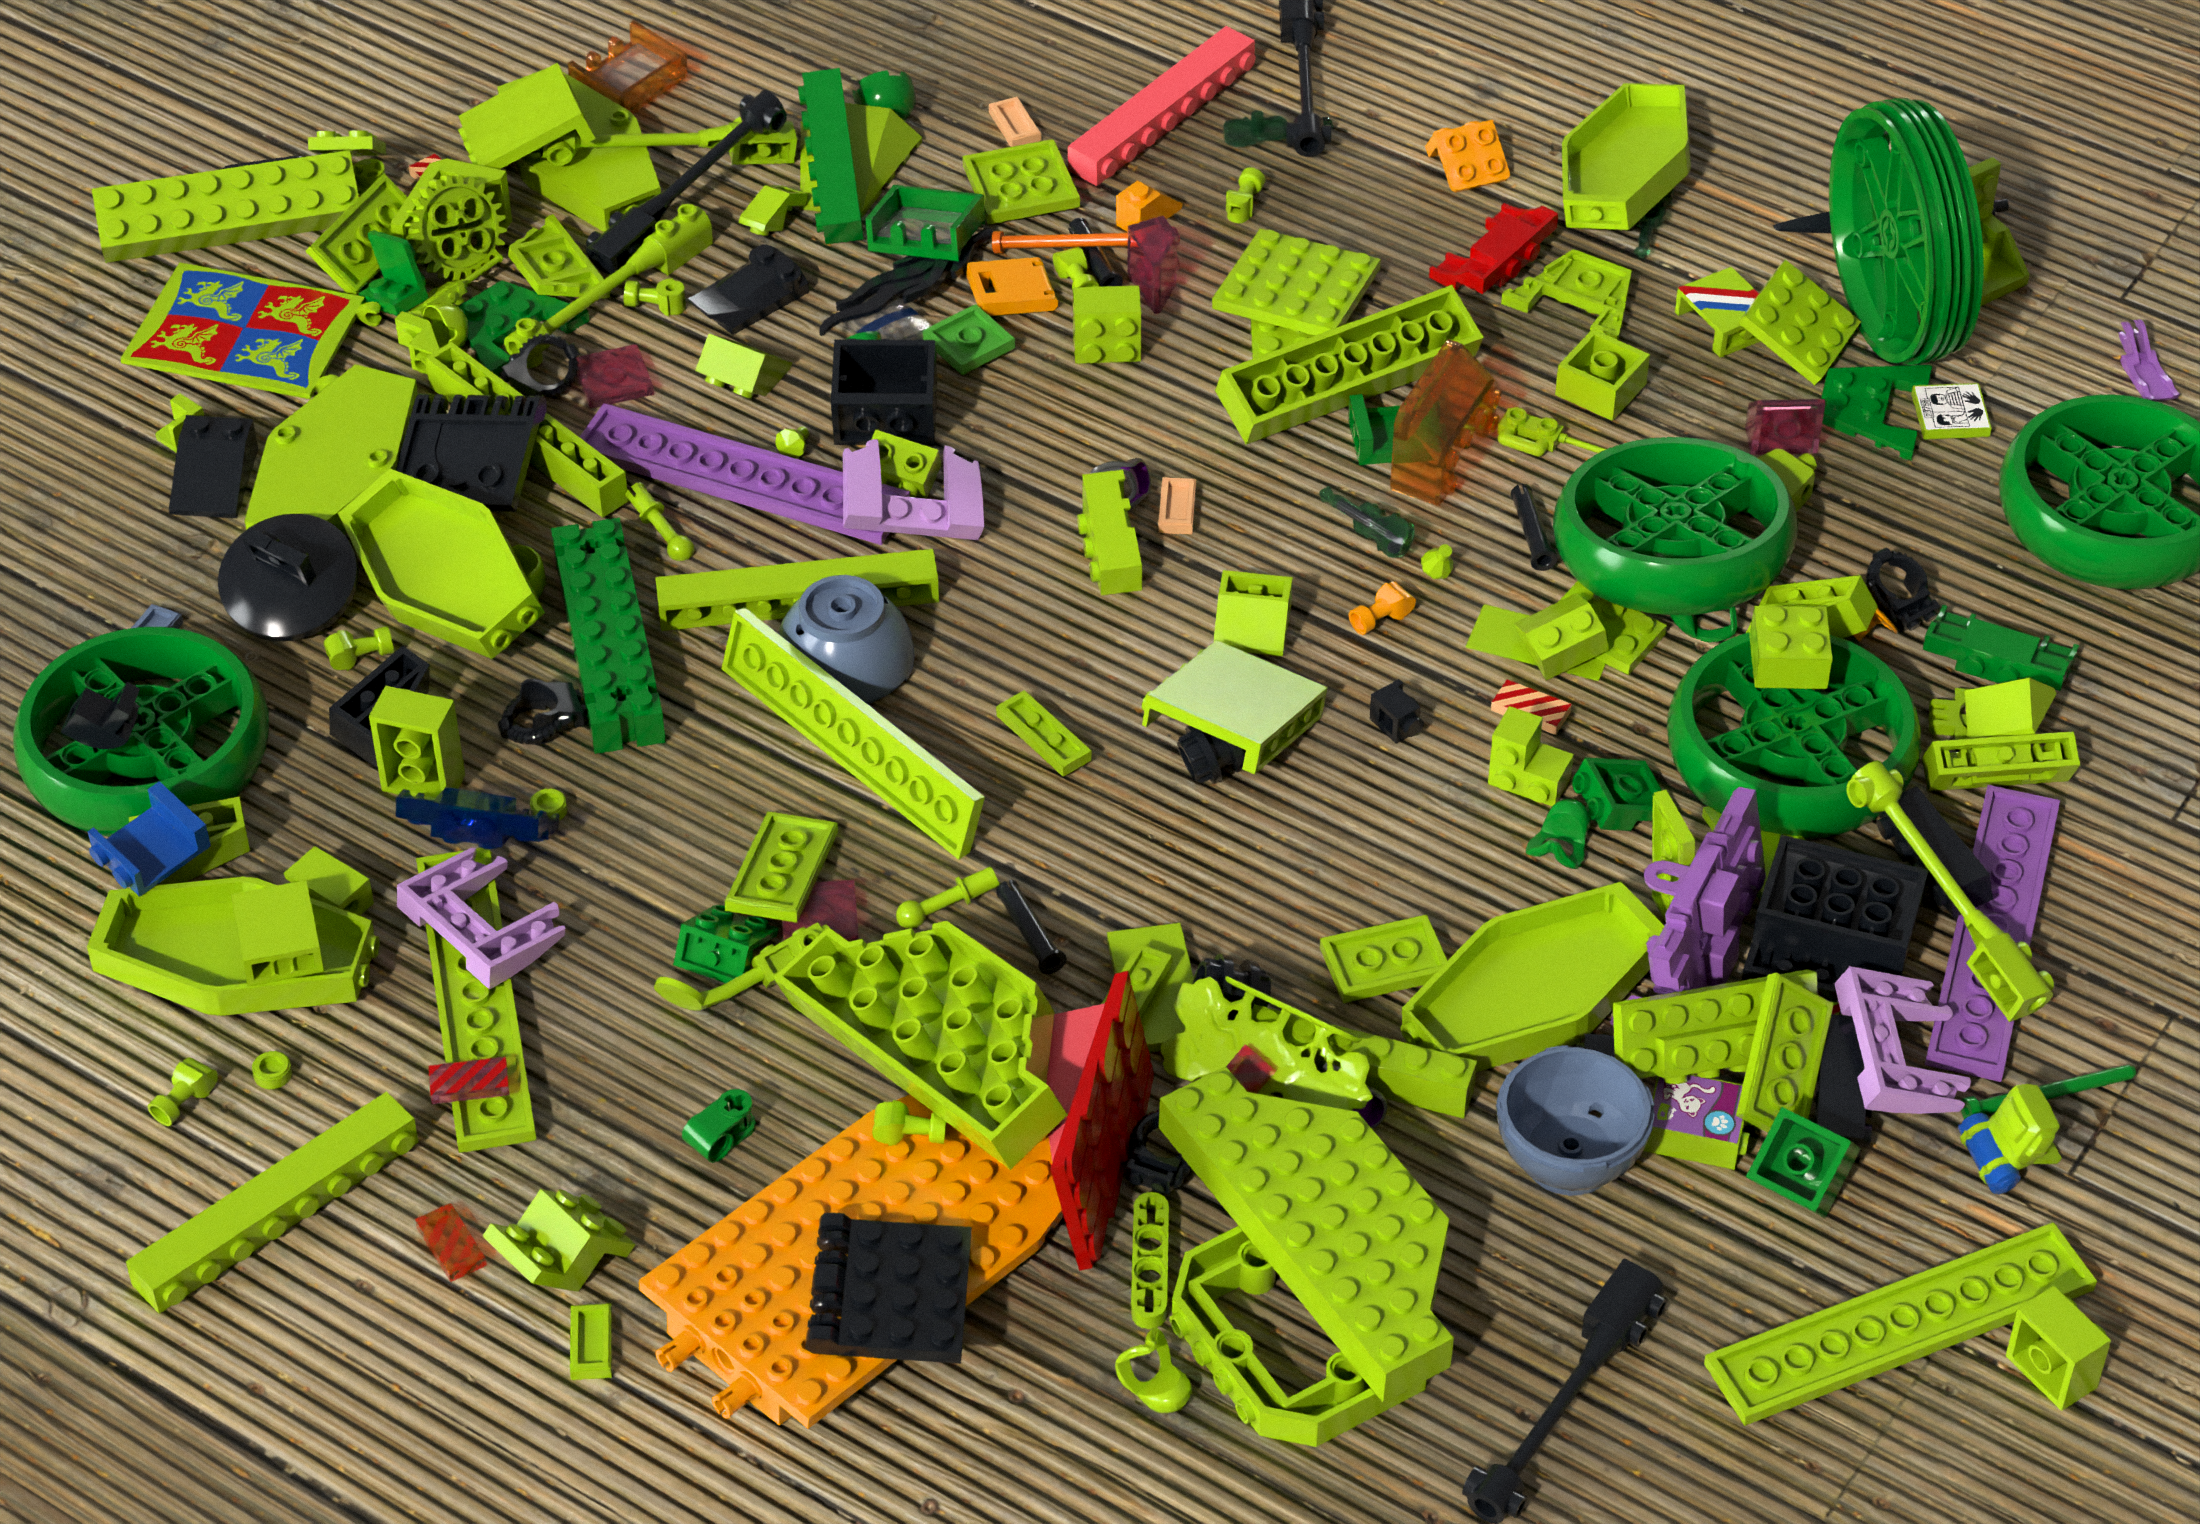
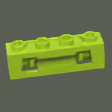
M2074 731L1932 741L1922 757L1928 791L1987 787V785L2009 786L2065 782L2070 780L2080 766ZM1961 749L1959 752L1949 753V750Z

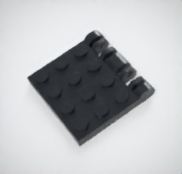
M418 394L415 399L396 471L480 502L490 511L516 512L539 424L545 418L547 410L545 397L529 396L527 398L517 396L511 413L508 415L510 407L508 397L497 395L495 400L493 395H468L467 398L466 396L455 395L447 414L449 405L446 395Z
M825 1213L821 1215L817 1245L822 1251H819L817 1256H815L814 1264H816L813 1272L811 1290L813 1298L810 1300V1307L815 1315L808 1319L807 1327L809 1329L806 1334V1349L811 1353L961 1364L972 1227L856 1220L849 1218L844 1213Z

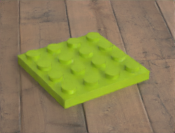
M1260 228L1213 296L1212 309L1311 335H1318L1345 325L1378 274L1381 259L1368 256L1365 253H1356L1333 245H1324L1308 241L1305 238L1293 237L1277 233L1274 230Z

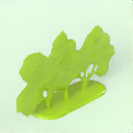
M1210 976L1198 979L1194 984L1182 983L1173 1008L1184 1024L1185 1031L1172 1035L1169 1040L1161 1045V1054L1164 1057L1163 1066L1169 1075L1192 1082L1225 1066L1230 1069L1234 1065L1269 1063L1276 1072L1233 1075L1240 1083L1267 1081L1260 1091L1247 1092L1270 1096V1093L1278 1092L1283 1095L1284 1099L1350 1111L1364 1108L1367 1102L1373 1098L1365 1084L1366 1076L1370 1069L1367 1057L1360 1052H1346L1341 1056H1336L1328 1044L1327 1037L1337 1034L1355 1043H1359L1362 1039L1228 976H1225L1226 982L1246 991L1243 999L1229 1002L1223 997L1217 981ZM1255 996L1281 1008L1277 1021L1271 1023L1268 1021L1255 1022L1251 1019V1003ZM1231 1010H1238L1234 1020H1228L1229 1012ZM1291 1014L1299 1016L1315 1025V1036L1312 1042L1302 1046H1295L1284 1039L1282 1031ZM1248 1046L1259 1054L1240 1057ZM1319 1048L1321 1049L1319 1055L1322 1057L1326 1056L1327 1071L1324 1073L1319 1072L1315 1065L1314 1058ZM1305 1049H1311L1309 1057H1301V1053ZM1334 1059L1340 1062V1069L1338 1071L1333 1069L1332 1063Z

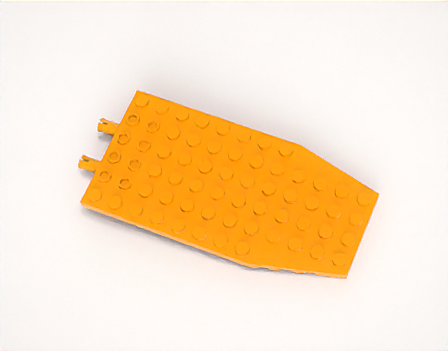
M910 1094L896 1100L908 1107L909 1115L931 1119L933 1111ZM875 1109L868 1112L639 1280V1291L667 1313V1334L673 1338V1340L656 1350L655 1354L658 1362L663 1368L670 1363L666 1370L672 1372L681 1363L694 1355L728 1383L729 1386L712 1397V1404L719 1414L722 1413L723 1418H730L742 1406L751 1402L779 1426L793 1416L809 1429L898 1360L814 1354L806 1349V1334L809 1329L807 1327L808 1319L815 1315L810 1307V1300L813 1298L811 1290L813 1272L816 1264H814L815 1256H817L819 1251H822L817 1245L820 1216L825 1213H844L849 1218L856 1220L972 1227L966 1296L967 1306L1037 1252L1045 1242V1236L1051 1228L1055 1229L1063 1218V1212L1050 1170L1052 1156L1048 1135L1010 1170L947 1122L944 1144L931 1143L929 1135L905 1134L901 1141L892 1146L878 1142L872 1135Z

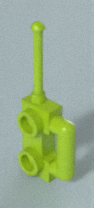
M496 254L493 259L465 279L447 282L441 287L433 288L428 292L429 298L406 313L429 320L431 323L430 318L423 316V311L428 304L452 303L457 306L464 302L462 295L468 292L466 289L468 284L497 263H501L503 256Z
M1519 407L1508 408L1498 423V442L1501 445L1536 457L1543 456L1546 450L1553 452L1559 442L1563 444L1568 443L1595 453L1606 450L1605 448L1568 437V434L1564 433V426L1559 425L1553 418L1546 417L1541 419L1527 414L1524 409Z

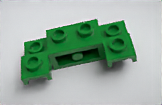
M1942 605L1936 619L1931 621L1924 639V651L1957 660L1956 671L1999 684L2031 678L2061 691L2079 649L2077 644H2074L2073 648L2070 649L2050 643V636L2047 635L2044 636L2039 647V637L1976 619V614L1971 613L1970 618L1947 612L1948 606Z

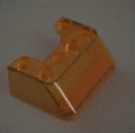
M1450 339L1444 343L1400 406L1394 423L1390 490L1439 507L1446 496H1451L1456 489L1458 477L1454 475L1455 468L1463 449H1469L1474 433L1476 432L1478 437L1486 438L1489 433L1493 434L1499 423L1496 407L1500 402L1502 391L1498 389V382L1462 343Z

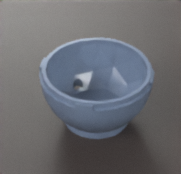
M834 575L814 582L790 608L783 618L778 631L780 636L866 704L873 703L889 695L904 680L907 681L914 667L915 653L912 634L902 612L874 584L857 576ZM801 630H803L804 633L802 635H798V633Z
M1568 1045L1545 1048V1051L1539 1052L1520 1063L1505 1078L1499 1089L1496 1103L1499 1132L1509 1155L1538 1185L1556 1194L1567 1196L1594 1192L1620 1177L1631 1168L1641 1156L1649 1140L1655 1115L1654 1102L1648 1086H1645L1629 1067L1616 1058L1596 1050L1568 1047ZM1596 1110L1600 1112L1602 1116L1598 1118L1594 1115H1590V1112Z

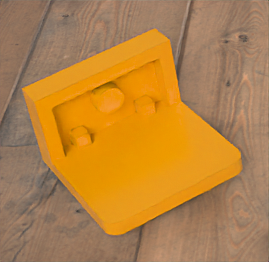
M1493 119L1484 122H1469L1462 127L1454 129L1443 128L1437 130L1425 145L1429 158L1440 156L1449 187L1453 192H1461L1503 182L1510 176Z

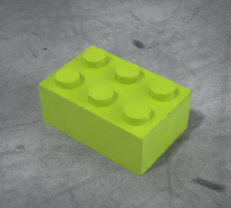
M385 686L369 715L382 791L450 806L465 777L454 700L418 693L408 689Z

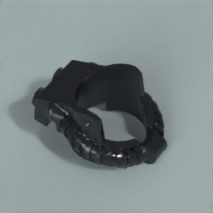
M539 334L537 337L534 335L532 339H527L528 342H524L522 344L523 347L519 348L520 352L510 355L509 363L501 368L500 375L506 383L509 382L511 387L528 398L529 396L546 395V397H549V395H552L553 397L556 396L555 394L560 395L563 391L566 392L567 388H571V384L575 383V377L578 376L577 371H579L577 357L581 354L575 343L568 344L566 339L563 340L560 336L556 337L555 334ZM549 344L561 350L563 349L569 361L567 375L562 381L553 385H542L529 375L527 357L534 348Z
M1888 548L1875 552L1872 556L1873 560L1867 569L1866 585L1878 606L1877 608L1901 632L1906 629L1912 631L1921 624L1920 622L1925 620L1928 623L1935 619L1940 605L1936 599H1931L1926 573L1918 562L1913 560L1911 556L1908 557L1906 553L1902 554L1900 551L1896 553V551H1890ZM1888 562L1890 566L1898 567L1906 572L1903 583L1912 598L1906 600L1895 599L1896 594L1884 587L1879 576L1880 568L1883 564Z
M538 679L523 681L520 694L513 698L506 706L502 719L497 724L501 737L519 744L538 745L555 740L559 737L558 732L568 730V724L573 721L575 728L585 725L584 717H587L585 705H580L579 703L581 701L579 689H574L572 682H544ZM547 707L553 709L549 712L536 714L533 718L532 728L513 725L515 718L524 711L531 709L546 710Z
M1158 1109L1156 1112L1152 1111L1149 1115H1145L1140 1119L1132 1130L1129 1140L1130 1156L1125 1164L1126 1180L1134 1185L1149 1187L1156 1193L1170 1194L1174 1188L1182 1185L1183 1179L1189 1177L1193 1169L1184 1160L1181 1153H1179L1178 1157L1163 1158L1155 1156L1146 1149L1148 1134L1159 1128Z

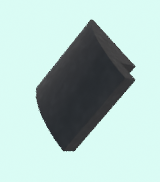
M1781 835L1757 910L1752 943L1743 969L1742 981L1767 977L1769 974L1776 972L1784 974L1811 970L1817 972V995L1828 1001L1839 1003L1834 984L1849 966L1903 976L1929 870Z

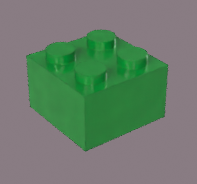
M1781 1107L1746 1178L1826 1218L1861 1148L1852 1141Z

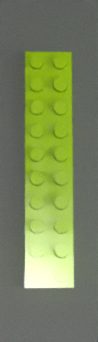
M742 608L734 611L721 669L958 860L969 854L985 797L749 610Z
M490 846L477 848L474 861L484 865L492 863ZM463 851L416 858L418 874ZM494 878L463 902L498 931L503 927ZM426 923L446 1069L456 1062L468 1061L448 1079L449 1089L479 1060L492 1058L457 1093H450L459 1153L536 1141L511 978L489 990L466 969V957ZM506 1057L507 1067L482 1090L470 1091ZM508 1076V1087L494 1088Z
M2052 1222L1706 1354L1704 1365L1743 1425L1746 1426L2015 1321L2017 1309L2053 1285L2062 1294L2074 1299L2094 1291L2097 1280L2056 1224Z

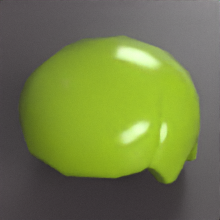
M452 303L428 304L423 311V316L431 319V326L439 349L450 342L461 349L468 337V320L464 312Z

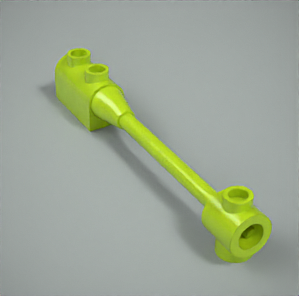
M738 117L727 125L700 130L696 133L594 135L596 139L585 145L574 129L539 148L541 158H547L550 164L563 166L574 158L579 148L698 145L699 147L712 149L737 127L742 120L741 117ZM786 121L783 128L777 133L766 130L761 135L750 131L728 151L732 165L794 163L797 145L794 124L792 121Z
M683 204L678 208V216L672 220L658 221L655 224V232L644 239L643 244L623 267L542 324L531 318L518 320L516 322V330L504 339L508 354L519 353V348L523 347L522 344L528 342L527 339H532L534 335L536 337L539 334L545 335V333L550 335L633 275L654 267L666 275L673 273L713 244L712 225L707 214L698 206ZM540 345L534 348L527 357V368H534L540 365L543 361L542 352L551 345Z
M1879 760L1870 762L1860 768L1847 784V795L1850 802L1858 808L1868 806L1872 813L1885 811L1964 917L1965 925L1976 946L1975 951L1966 964L2008 1021L2012 1022L2041 1009L2053 997L2054 981L2047 971H2036L2030 963L2032 952L2027 943L2023 941L2015 943L2009 933H2005L1985 914L1974 907L1897 803L1902 795L1904 784L1900 772L1895 769L1888 771Z

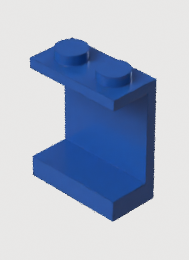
M160 781L147 789L151 808L106 839L94 827L87 831L91 843L89 853L94 861L101 867L106 865L112 871L115 880L124 889L131 888L139 897L211 846L206 824Z

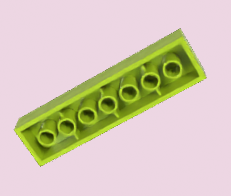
M350 150L92 188L101 249L105 263L325 230L359 198Z
M1450 285L1224 369L1221 372L1215 392L1247 445L1349 406V395L1363 394L1365 400L1475 358L1484 337L1454 287Z

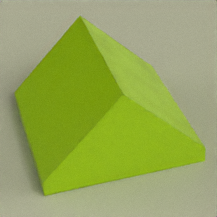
M2025 678L1965 690L1967 738L2035 734L2057 694L2055 689L2034 679Z

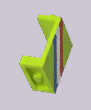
M1732 266L1678 287L1675 313L1680 316L1695 310L1715 330L1712 351L1719 358L1760 342L1759 339L1738 323L1759 293Z

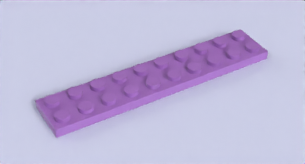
M605 403L580 435L582 440L626 471L882 545L890 532L843 528V472ZM882 484V495L910 497V491Z
M1987 785L1972 853L1990 873L1993 900L1976 907V909L1985 914L2005 933H2009L2015 943L2023 941L2030 947L2060 800ZM1958 915L1938 1007L1948 1005L1953 1012V1016L1948 1021H1934L1925 1065L2001 1082L2014 1021H2008L1966 964L1975 951L1976 946L1965 925L1964 917Z

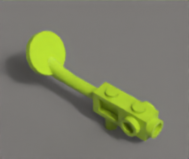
M817 922L808 928L802 927L796 930L790 938L775 946L771 944L762 949L760 954L755 956L751 962L753 969L711 990L698 992L691 986L669 977L657 978L654 989L669 1002L693 1011L703 1010L728 1000L762 981L767 989L776 984L773 977L806 947L805 945H809L829 926L826 924L820 926Z

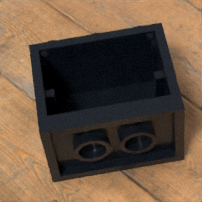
M834 339L831 388L834 445H866L867 441L872 439L875 430H879L925 446H935L937 406L935 340Z

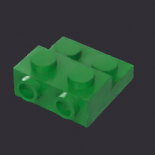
M1585 757L1572 780L1574 792L1582 794L1587 803L1586 809L1590 819L1596 820L1601 830L1631 831L1637 821H1652L1654 792L1661 791V788L1646 761Z

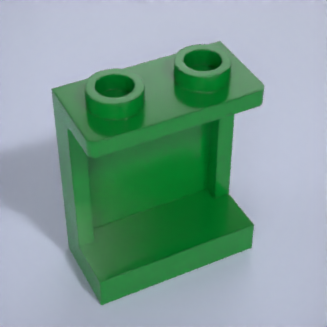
M1422 390L1421 403L1377 408H1366L1363 394L1349 395L1348 423L1359 465L1439 458L1440 444H1445V429L1443 424H1438L1437 401L1432 402L1429 390Z

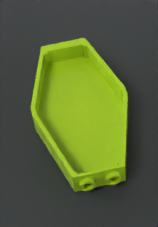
M542 70L498 86V94ZM564 73L594 135L642 134L637 118L631 111ZM646 146L579 148L574 158L563 166H554L548 162L547 158H541L539 149L516 161L521 179L528 187L602 232L609 228V219L615 212L620 211L625 214L632 207H637L654 196L661 194L660 184Z
M1624 83L1565 136L1562 141V185L1566 228L1629 230L1688 175L1691 169L1685 85Z
M355 364L275 427L267 437L245 517L246 530L256 523L274 516L306 514L328 521L345 535L347 531L338 513L388 469L396 470L415 399L418 395L416 379Z
M388 469L338 513L377 596L388 612L400 623L493 659L545 613L504 531L491 511L480 502L396 470Z
M243 876L156 885L141 897L131 888L109 890L88 942L87 950L94 972L209 1015L226 1016L357 1002L361 988L368 985L370 978L369 964L371 958L376 959L378 956L380 940L378 936L374 935L372 920L310 898L324 972L248 986L231 894L277 885L259 878Z
M1622 882L1496 916L1485 922L1402 1007L1401 1033L1408 1044L1477 1061L1476 1072L1534 1056L1539 1052L1545 1051V1048L1576 1044L1584 1039L1585 1034H1590L1613 1010V1003L1620 1002L1650 970L1646 943L1651 936H1660L1664 925Z

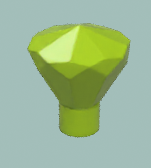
M800 426L798 429H783L776 434L775 446L782 455L797 459L804 454L806 448L805 440L809 437V430L804 426Z
M1443 544L1439 549L1428 550L1421 558L1423 572L1433 579L1447 578L1453 570V560L1450 557L1452 548L1447 544Z

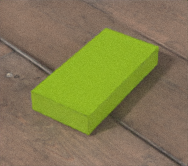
M611 1303L571 1306V1380L612 1378Z

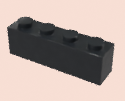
M1916 786L1902 792L1897 803L1976 908L1993 900L1990 873L1921 790ZM1885 811L1879 812L1880 819L1877 820L1878 830L1885 840L1890 839L1901 861H1908L1911 866L1927 869ZM1928 871L1926 884L1930 888L1936 904L1939 907L1944 906L1953 918L1961 915L1930 871Z
M1831 1014L1817 1078L1814 1123L1852 1141L1860 1147L1861 1150L1854 1161L1859 1163L1862 1147H1870L1872 1125L1865 1124V1117L1871 1118L1872 1110L1865 1109L1857 1079L1865 1067L1853 1018L1851 1016Z

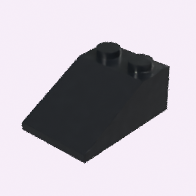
M186 415L178 439L169 503L170 515L220 518L238 517L259 449L253 419Z

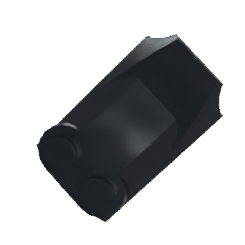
M760 245L750 251L749 262L686 300L709 319H713L731 335H734L808 294L809 283L801 268L780 250L770 245Z

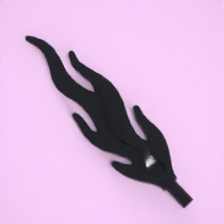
M985 228L973 235L961 249L959 262L906 256L893 263V270L869 279L849 297L837 301L836 310L840 312L832 314L824 320L819 329L820 336H824L840 323L880 312L892 300L902 294L904 304L924 297L935 291L950 271L952 279L961 276L967 270L968 262H972L975 254L979 252L978 247L992 240V229ZM946 240V241H941V242L951 243V240Z

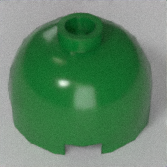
M888 70L870 74L859 81L860 88L856 91L852 90L855 104L891 108L904 121L912 114L916 103L911 76L901 71L900 76H889Z

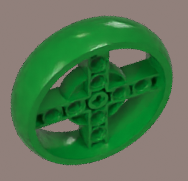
M2091 395L2070 399L2049 407L2027 422L2014 437L2006 451L1999 473L2001 505L2006 520L2015 536L2041 562L2081 582L2101 587L2129 590L2151 589L2171 585L2200 572V516L2172 498L2171 485L2172 481L2186 473L2200 486L2199 421L2173 407L2145 398L2125 395ZM2094 445L2119 446L2125 448L2099 449ZM2037 463L2068 483L2069 500L2054 510L2041 499L2028 478L2027 472ZM2100 531H2105L2114 534L2141 533L2147 538L2118 537L2100 533Z
M1658 437L1631 441L1611 447L1594 455L1578 467L1566 481L1558 497L1553 516V529L1556 546L1565 566L1580 584L1595 595L1611 603L1636 611L1663 615H1695L1737 606L1765 591L1784 571L1794 552L1798 534V522L1795 505L1787 487L1780 477L1760 459L1738 448L1714 441L1687 437ZM1600 510L1622 522L1624 529L1604 540L1591 531L1584 522ZM1739 512H1748L1759 520L1766 530L1753 540L1728 527L1727 520Z
M138 627L118 630L97 636L74 646L52 661L33 681L21 701L15 720L13 732L15 762L30 793L52 815L80 830L87 832L94 827L102 836L110 837L129 823L128 817L141 815L151 808L147 789L157 782L137 786L98 785L99 783L113 775L126 778L156 776L186 806L237 797L254 777L264 756L269 736V711L263 691L253 672L235 653L215 640L188 630L169 627ZM152 678L182 680L170 688L150 684L135 685L140 688L135 701L136 704L140 705L137 712L138 717L129 740L124 745L114 749H98L75 740L49 756H43L45 744L52 730L70 711L71 706L86 687L113 701L126 682ZM237 706L241 714L232 734L212 756L203 761L192 750L195 742L196 728Z
M1750 632L1720 643L1697 659L1677 685L1667 715L1669 749L1674 764L1687 787L1704 805L1710 806L1720 814L1723 813L1733 791L1738 787L1756 790L1760 829L1765 832L1802 836L1804 839H1817L1841 835L1870 823L1880 816L1879 812L1872 813L1868 806L1858 808L1850 802L1847 795V784L1857 772V769L1845 757L1843 752L1847 746L1849 736L1875 726L1883 727L1893 748L1890 756L1882 764L1888 771L1895 769L1900 772L1904 782L1902 792L1906 790L1911 782L1921 752V727L1915 705L1908 690L1897 675L1883 661L1864 648L1845 639L1830 635L1833 660L1827 688L1834 691L1826 695L1813 689L1755 688ZM1725 691H1729L1745 710L1741 718L1740 728L1705 741L1696 725L1695 717L1713 698ZM1763 770L1781 778L1803 779L1809 787L1776 784L1751 776V774Z

